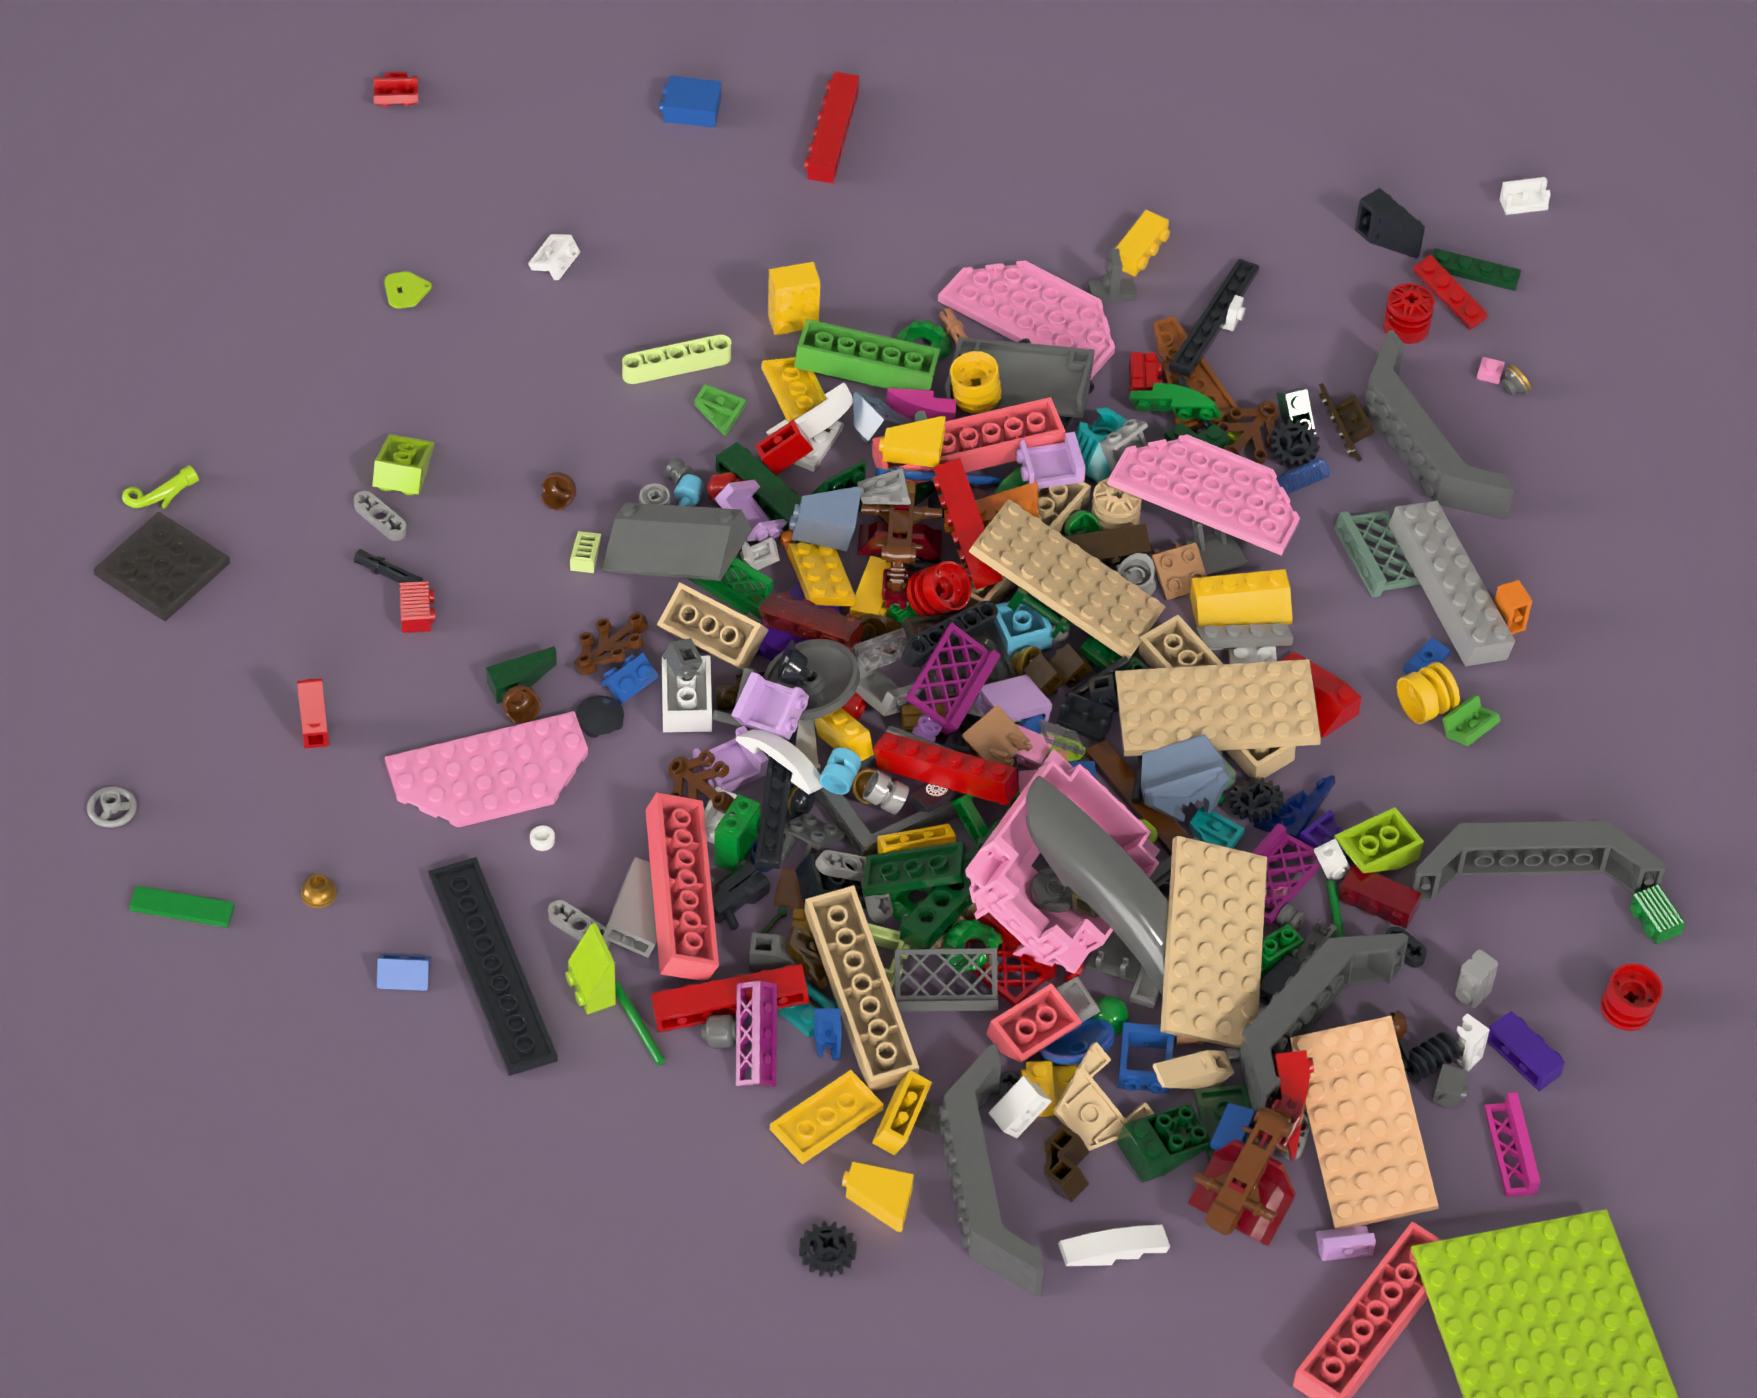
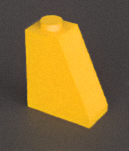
M940 416L886 428L885 437H880L879 452H883V462L927 467L938 466L945 436V417Z
M852 1162L850 1171H845L842 1186L846 1187V1198L894 1230L902 1232L913 1190L914 1174Z

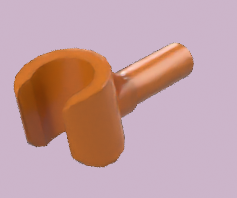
M792 530L782 532L780 538V545L785 548L789 563L792 562L787 552L789 543L796 542V540L791 539Z

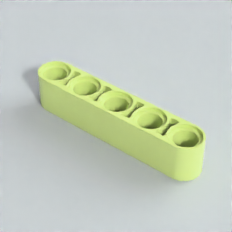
M715 335L627 354L622 359L623 379L629 384H637L725 365L731 360V339L726 335Z

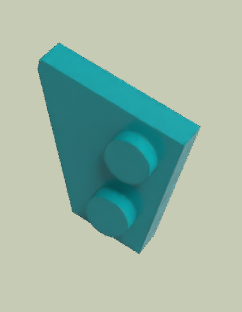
M1201 806L1189 824V829L1200 841L1232 849L1244 835L1245 831L1244 827L1214 811L1207 814L1204 811V806Z

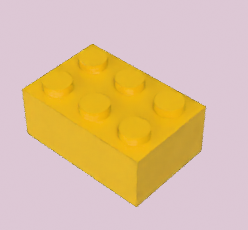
M814 262L769 269L768 317L774 335L802 331L806 319L819 321L820 279Z

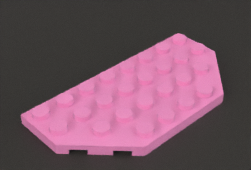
M1017 261L1016 265L1004 266L1003 263L985 265L984 269L975 270L972 267L963 268L938 295V302L1015 342L1028 338L1031 344L1094 349L1091 379L1115 352V345L1110 336V328L1103 312L1101 299L1027 261Z
M1190 435L1178 436L1177 440L1168 442L1166 439L1149 442L1147 446L1136 448V446L1126 447L1107 483L1112 487L1281 556L1300 520L1298 513L1293 511L1290 499L1284 488L1278 484L1276 480L1277 475L1273 469Z
M575 711L386 756L385 764L397 801L417 806L419 811L435 818L438 816L449 820L451 825L459 828L555 804L563 787L568 785L576 773V768L587 757L588 747Z

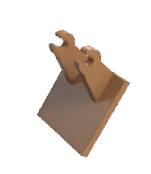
M1177 542L1173 544L1174 549L1160 552L1158 549L1152 550V559L1166 601L1190 594L1192 578L1207 577L1196 542L1185 546Z
M996 705L962 734L964 740L980 758L1012 766L1015 763L1010 758L1023 749L1029 751L1033 748L1031 743L1028 744L1030 740L999 705Z

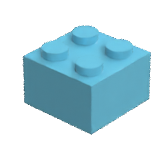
M1010 601L996 605L998 614L991 626L1006 659H1011L1016 651H1021L1026 647H1038L1041 651L1052 648L1053 638L1051 635L1053 628L1049 620L1027 605L1023 606L1020 604L1016 611L1007 606Z

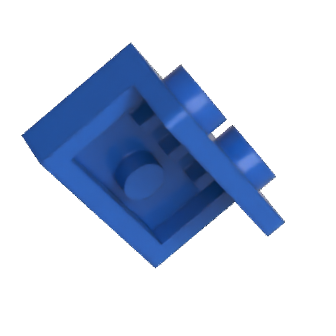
M643 653L637 657L633 654L621 662L623 664L622 668L619 670L615 667L603 675L605 680L599 683L601 687L608 686L620 705L660 677Z

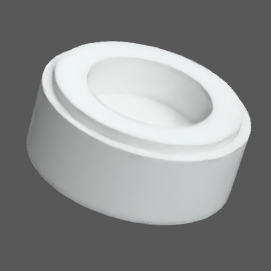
M537 826L530 833V843L536 850H548L555 843V833L548 826Z

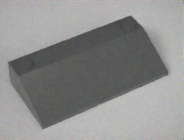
M959 337L952 364L960 355L971 351H981L990 354L998 364L1002 390L1001 399L991 410L1051 397L1059 416L1083 418L1088 400L1094 349ZM949 371L945 384L946 399H954Z
M625 502L614 519L602 570L608 573L720 581L752 529L741 509Z

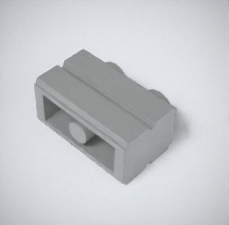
M1477 950L1471 956V959H1468L1462 965L1455 992L1458 1000L1471 1008H1476L1482 1002V999H1485L1491 993L1498 968V961L1482 950Z

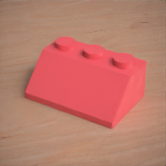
M1051 983L991 1020L986 1035L993 1044H997V1049L1001 1054L1022 1062L1080 1026L1082 1021Z

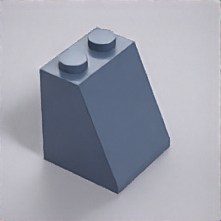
M861 487L802 496L800 504H795L793 516L790 518L789 530H793L791 539L847 551L856 526Z

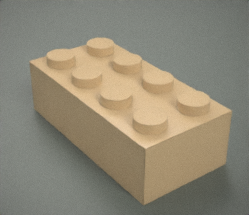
M680 582L657 623L659 627L682 640L691 638L696 647L744 671V667L750 666L768 632V629L760 623Z

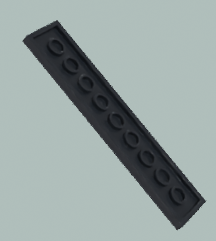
M474 857L428 871L429 879L508 1076L557 1062L558 1055L477 858Z

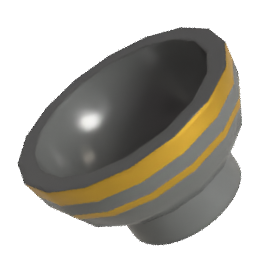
M1510 364L1505 371V379L1501 381L1503 387L1512 396L1516 392L1521 394L1529 392L1532 388L1526 377L1516 366Z

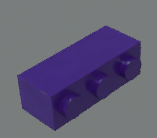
M1510 1011L1489 1026L1490 1031L1487 1042L1538 1091H1541L1561 1076L1565 1063L1561 1055L1553 1051L1539 1034H1535L1521 1017H1517Z

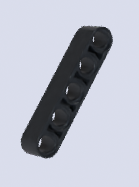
M984 600L913 636L902 652L901 659L903 663L913 668L926 663L951 623L955 624L971 638L986 632L995 620L998 608L994 603ZM951 633L949 636L951 647L959 646V638Z

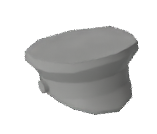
M1135 553L1127 557L1120 565H1117L1116 572L1122 577L1137 585L1150 596L1154 593L1157 586V576L1153 560L1147 554Z

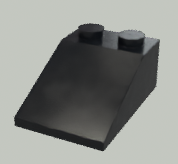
M809 853L796 868L795 872L804 908L805 900L808 898L854 886L862 909H866L861 882L822 874L815 865V861L820 854ZM845 863L849 869L854 871L851 865Z

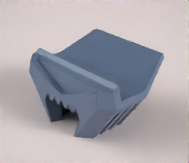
M1205 734L1142 753L1141 791L1145 805L1169 818L1184 822L1185 818L1180 809L1183 804L1188 806L1190 802L1195 804L1197 800L1202 802L1204 799V811L1207 814L1217 806L1229 781V775L1225 761Z

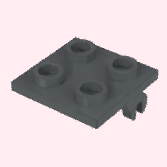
M1192 519L1194 538L1185 541V545L1196 542L1207 577L1248 564V559L1232 535L1215 529L1214 533L1204 536L1202 523Z
M804 813L785 825L784 834H786V838L782 848L781 861L787 860L797 838L808 843L804 856L799 863L800 865L809 853L816 854L817 850L821 851L845 838L846 833L839 830L833 824H826L818 820L813 814Z
M1112 931L1105 943L1091 952L1086 969L1135 983L1141 963L1120 937Z

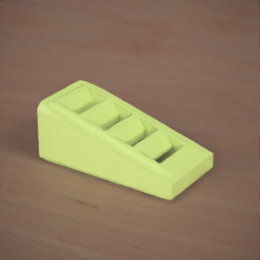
M578 531L570 558V571L594 573L601 534Z

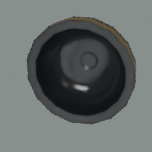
M797 785L790 787L787 812L794 818L804 813H809L814 804L815 793L807 794Z

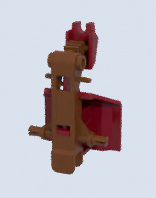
M906 481L911 500L909 505L890 504L888 506L862 503L861 514H875V516H880L886 521H877L871 525H860L857 555L861 556L882 554L881 560L891 563L890 569L883 570L881 598L885 601L886 609H890L891 604L896 603L900 605L901 610H905L906 602H909L907 584L912 576V571L905 570V564L915 562V557H923V560H940L942 530H933L925 524L915 523L923 518L927 520L928 517L942 519V509L928 508V506H925V508L914 507L915 483L912 481Z
M1285 1095L1281 1101L1276 1099L1271 1109L1260 1107L1254 1118V1121L1257 1122L1254 1129L1247 1126L1242 1127L1243 1131L1250 1134L1246 1144L1238 1139L1232 1140L1215 1150L1204 1174L1198 1170L1195 1174L1201 1177V1179L1193 1176L1192 1180L1196 1181L1198 1185L1188 1204L1207 1213L1205 1222L1208 1226L1226 1236L1231 1235L1234 1229H1237L1269 1247L1296 1195L1283 1164L1273 1159L1271 1155L1276 1148L1285 1153L1289 1152L1286 1146L1290 1143L1302 1123L1304 1104L1299 1102L1295 1109H1289L1288 1105L1291 1098ZM1259 1135L1263 1137L1261 1141L1257 1139Z

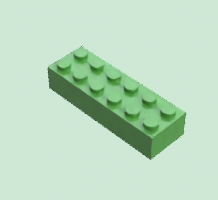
M806 319L797 346L794 368L887 389L899 388L931 391L940 349Z

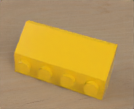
M1286 569L1192 578L1190 600L1197 627L1208 625L1292 624L1291 591Z

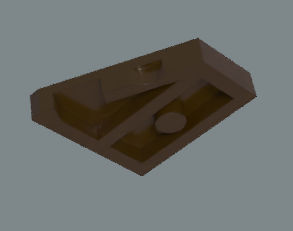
M794 925L789 931L785 950L798 964H802L803 970L817 986L824 989L828 985L829 980L813 934Z

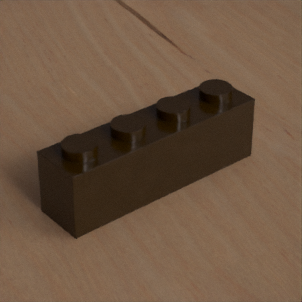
M1146 524L1065 536L1066 539L1077 544L1088 554L1096 557L1102 563H1109L1110 566L1121 564L1122 560L1135 553L1148 555L1151 552Z

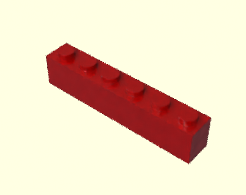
M834 71L832 80L827 82L826 93L828 95L823 96V111L819 110L817 121L819 126L815 125L813 133L815 141L810 142L809 154L811 155L805 159L804 170H808L809 180L834 184L859 93V75Z
M958 458L933 467L936 476L932 477L936 491H942V494L938 495L942 508H947L949 511L945 513L948 526H954L955 531H952L951 534L955 546L958 544L961 546V549L957 550L961 563H967L968 568L964 570L970 582L973 581L977 590L1003 581L999 572L969 552L972 545L985 530L961 459Z
M885 732L874 746L877 769L1007 806L1019 791L1016 768L889 732Z
M802 964L787 965L779 969L762 970L758 973L736 975L733 978L711 980L707 983L690 984L682 988L664 989L651 993L658 1033L705 1024L711 1015L730 1014L736 1018L738 983L765 981L777 984V1009L809 1003ZM746 989V1001L749 1003L752 999V989Z

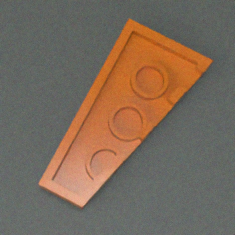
M1037 481L975 500L984 527L990 524L1008 499L1020 505L1022 509L1034 517L1039 518V487ZM948 509L944 510V527L946 533L955 531L954 526H948L945 517V513L949 512Z

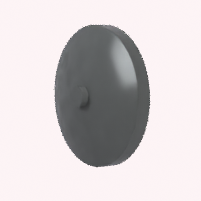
M812 639L795 644V648L808 658L807 668L809 675L805 681L800 680L796 685L782 682L778 684L793 689L799 687L810 696L807 707L802 712L799 720L817 719L840 709L854 695L860 681V670L854 654L843 644L827 639ZM784 650L767 667L763 677L765 680L774 683L778 682V667Z

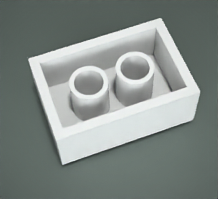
M700 656L703 663L698 669L697 674L689 679H684L683 675L675 677L667 659L664 660L662 657L663 732H712L710 656Z

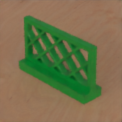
M736 557L720 581L688 578L691 582L746 615L751 612L762 621L777 606L773 602V580Z

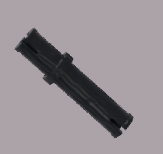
M359 549L354 556V563L370 569L375 575L381 574L398 583L423 581L422 577L385 561V558L382 556H374L363 549Z

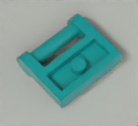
M805 977L809 997L823 1008H838L835 1000H829L809 983V979ZM810 1003L777 1009V1013L809 1038L814 1034L816 1008Z

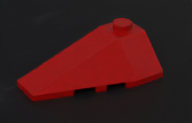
M1293 651L1280 661L1306 660V658ZM1310 661L1320 736L1324 738L1359 715L1362 697L1345 681Z
M1306 1050L1275 1054L1274 1070L1276 1076L1281 1079L1278 1099L1283 1098L1285 1095L1291 1098L1288 1105L1289 1109H1295L1299 1102L1305 1105L1310 1073H1314L1312 1057H1307ZM1301 1125L1287 1145L1290 1161H1295Z

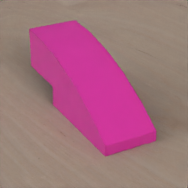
M888 388L887 405L895 412L915 420V414L918 411H924L927 419L943 416L945 417V422L955 420L956 399L933 398L934 391L899 388Z

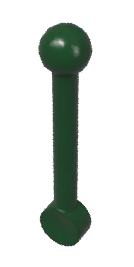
M778 908V914L760 933L766 934L780 918L786 917L787 908Z

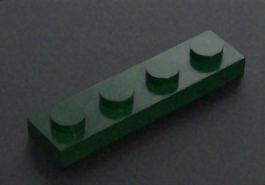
M1434 248L1432 257L1452 276L1516 291L1521 269Z

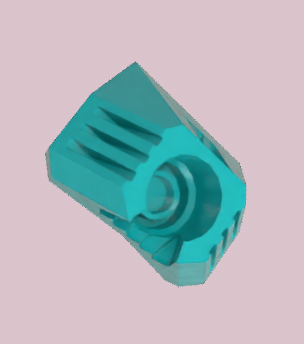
M1108 407L1096 409L1099 414L1098 422L1095 421L1088 428L1087 423L1080 421L1075 432L1085 464V475L1097 483L1109 478L1111 475L1100 443L1107 439L1110 433L1119 430L1128 421Z

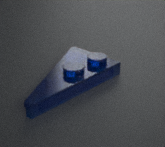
M1330 775L1327 778H1323L1316 782L1315 788L1306 793L1302 790L1283 803V809H1279V815L1272 814V820H1268L1265 817L1262 823H1259L1258 819H1254V827L1270 833L1279 823L1286 827L1288 835L1299 839L1301 832L1306 829L1336 783L1335 776Z

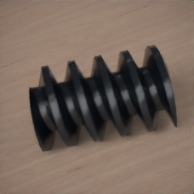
M1440 1032L1435 1037H1431L1428 1041L1421 1043L1420 1046L1412 1048L1409 1051V1061L1406 1070L1410 1079L1418 1083L1421 1081V1077L1427 1078L1429 1072L1432 1074L1437 1072V1067L1442 1069V1065L1445 1062L1451 1064L1453 1057L1458 1060L1460 1058L1458 1044L1449 1034Z

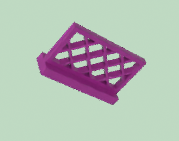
M951 623L948 625L905 699L942 726L941 732L949 735L959 728L1001 655L994 649L989 652L955 624ZM951 633L959 638L960 646L951 647L949 639ZM973 648L980 654L977 661H970L967 649ZM962 650L964 662L955 663L953 651ZM940 652H947L949 664L940 665L938 657ZM965 666L968 677L959 680L957 667ZM951 668L953 681H944L942 669ZM936 670L938 683H929L928 671ZM947 685H955L956 697L948 698ZM940 686L943 699L933 700L931 688ZM925 688L928 701L922 702L914 695L918 689ZM944 703L946 711L944 717L936 712L935 704Z
M1279 823L1252 852L1253 854L1267 857L1266 876L1269 883L1266 884L1265 889L1270 890L1272 897L1265 898V905L1272 903L1274 905V909L1270 914L1264 912V921L1269 924L1276 919L1282 908L1293 900L1322 867L1314 852V848L1288 835L1286 827ZM1288 843L1295 847L1297 852L1283 853L1282 849ZM1313 857L1317 861L1315 864L1304 865L1303 858ZM1299 858V866L1286 867L1285 860ZM1274 861H1281L1283 868L1269 869L1268 864ZM1302 872L1303 877L1301 879L1290 881L1289 873ZM1285 875L1286 881L1272 883L1271 876ZM1288 887L1289 893L1287 895L1275 897L1274 889Z

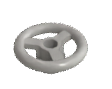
M109 786L98 790L90 797L87 804V813L90 819L95 824L106 828H115L126 824L134 817L137 810V802L134 795L129 790L118 786ZM120 795L127 798L129 802H121ZM99 798L104 810L100 817L97 816L94 810ZM128 810L122 818L108 820L112 814Z

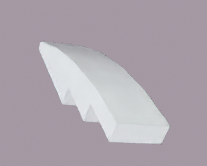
M1163 1225L1110 1229L1061 1240L1058 1243L1066 1266L1112 1265L1116 1259H1139L1143 1253H1166L1170 1248Z

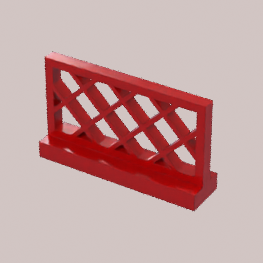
M989 912L977 919L982 924L994 927L997 933L1001 934L1003 943L1000 945L1002 950H997V957H1002V965H997V972H1003V980H997V994L1012 1006H1016L1024 1001L1045 981L1050 982L1056 976V963L1053 966L1036 962L1035 957L1024 953L1021 957L1014 955V951L1021 945V942ZM975 915L969 921L976 920ZM970 939L966 942V949H969V942L982 941L979 939ZM1006 957H1016L1020 960V965H1006ZM986 963L981 969L985 971L990 965ZM979 970L970 971L977 978L982 974ZM1006 972H1021V980H1007ZM1024 972H1035L1040 977L1036 980H1025ZM984 976L981 981L992 989V983ZM1007 986L1022 987V992L1017 997H1014L1007 991Z

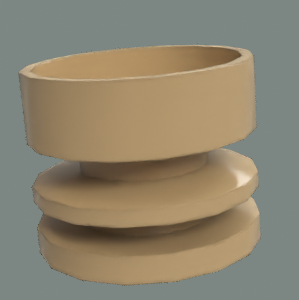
M1109 478L1100 481L1095 486L1093 492L1091 513L1102 526V531L1139 525L1142 498L1108 485Z

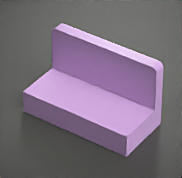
M1367 1226L1316 1231L1315 1234L1321 1261L1372 1256L1376 1244L1374 1233H1369Z

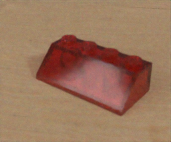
M771 592L759 608L763 623L767 627L806 640L827 639L836 641L850 649L854 655L864 632L863 623L857 616L851 614L844 616L838 614V611L833 608L824 607L823 609L817 607L815 603L803 599L799 601L793 599V596L785 592H780L779 594Z

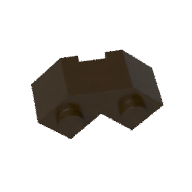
M1067 643L1057 650L1051 660L1040 653L1032 658L1028 666L1023 670L1040 690L1050 696L1056 694L1060 687L1067 685L1068 688L1077 686L1094 668L1076 648Z
M1062 1124L1045 1141L1046 1164L1044 1165V1174L1053 1189L1072 1202L1089 1185L1077 1165L1090 1152L1082 1138L1065 1124Z

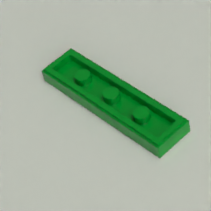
M136 886L129 908L133 912L228 928L235 905L234 902Z

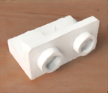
M550 234L528 264L531 270L549 271L554 280H559L579 255L580 250L572 235Z

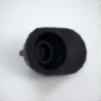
M794 640L788 643L781 657L778 667L777 684L782 682L796 685L800 680L805 681L809 675L807 668L808 658L795 648Z

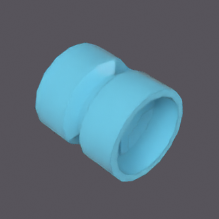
M846 748L834 749L820 776L821 785L831 793L837 795L847 794L854 782V777L861 767L862 761L855 752Z

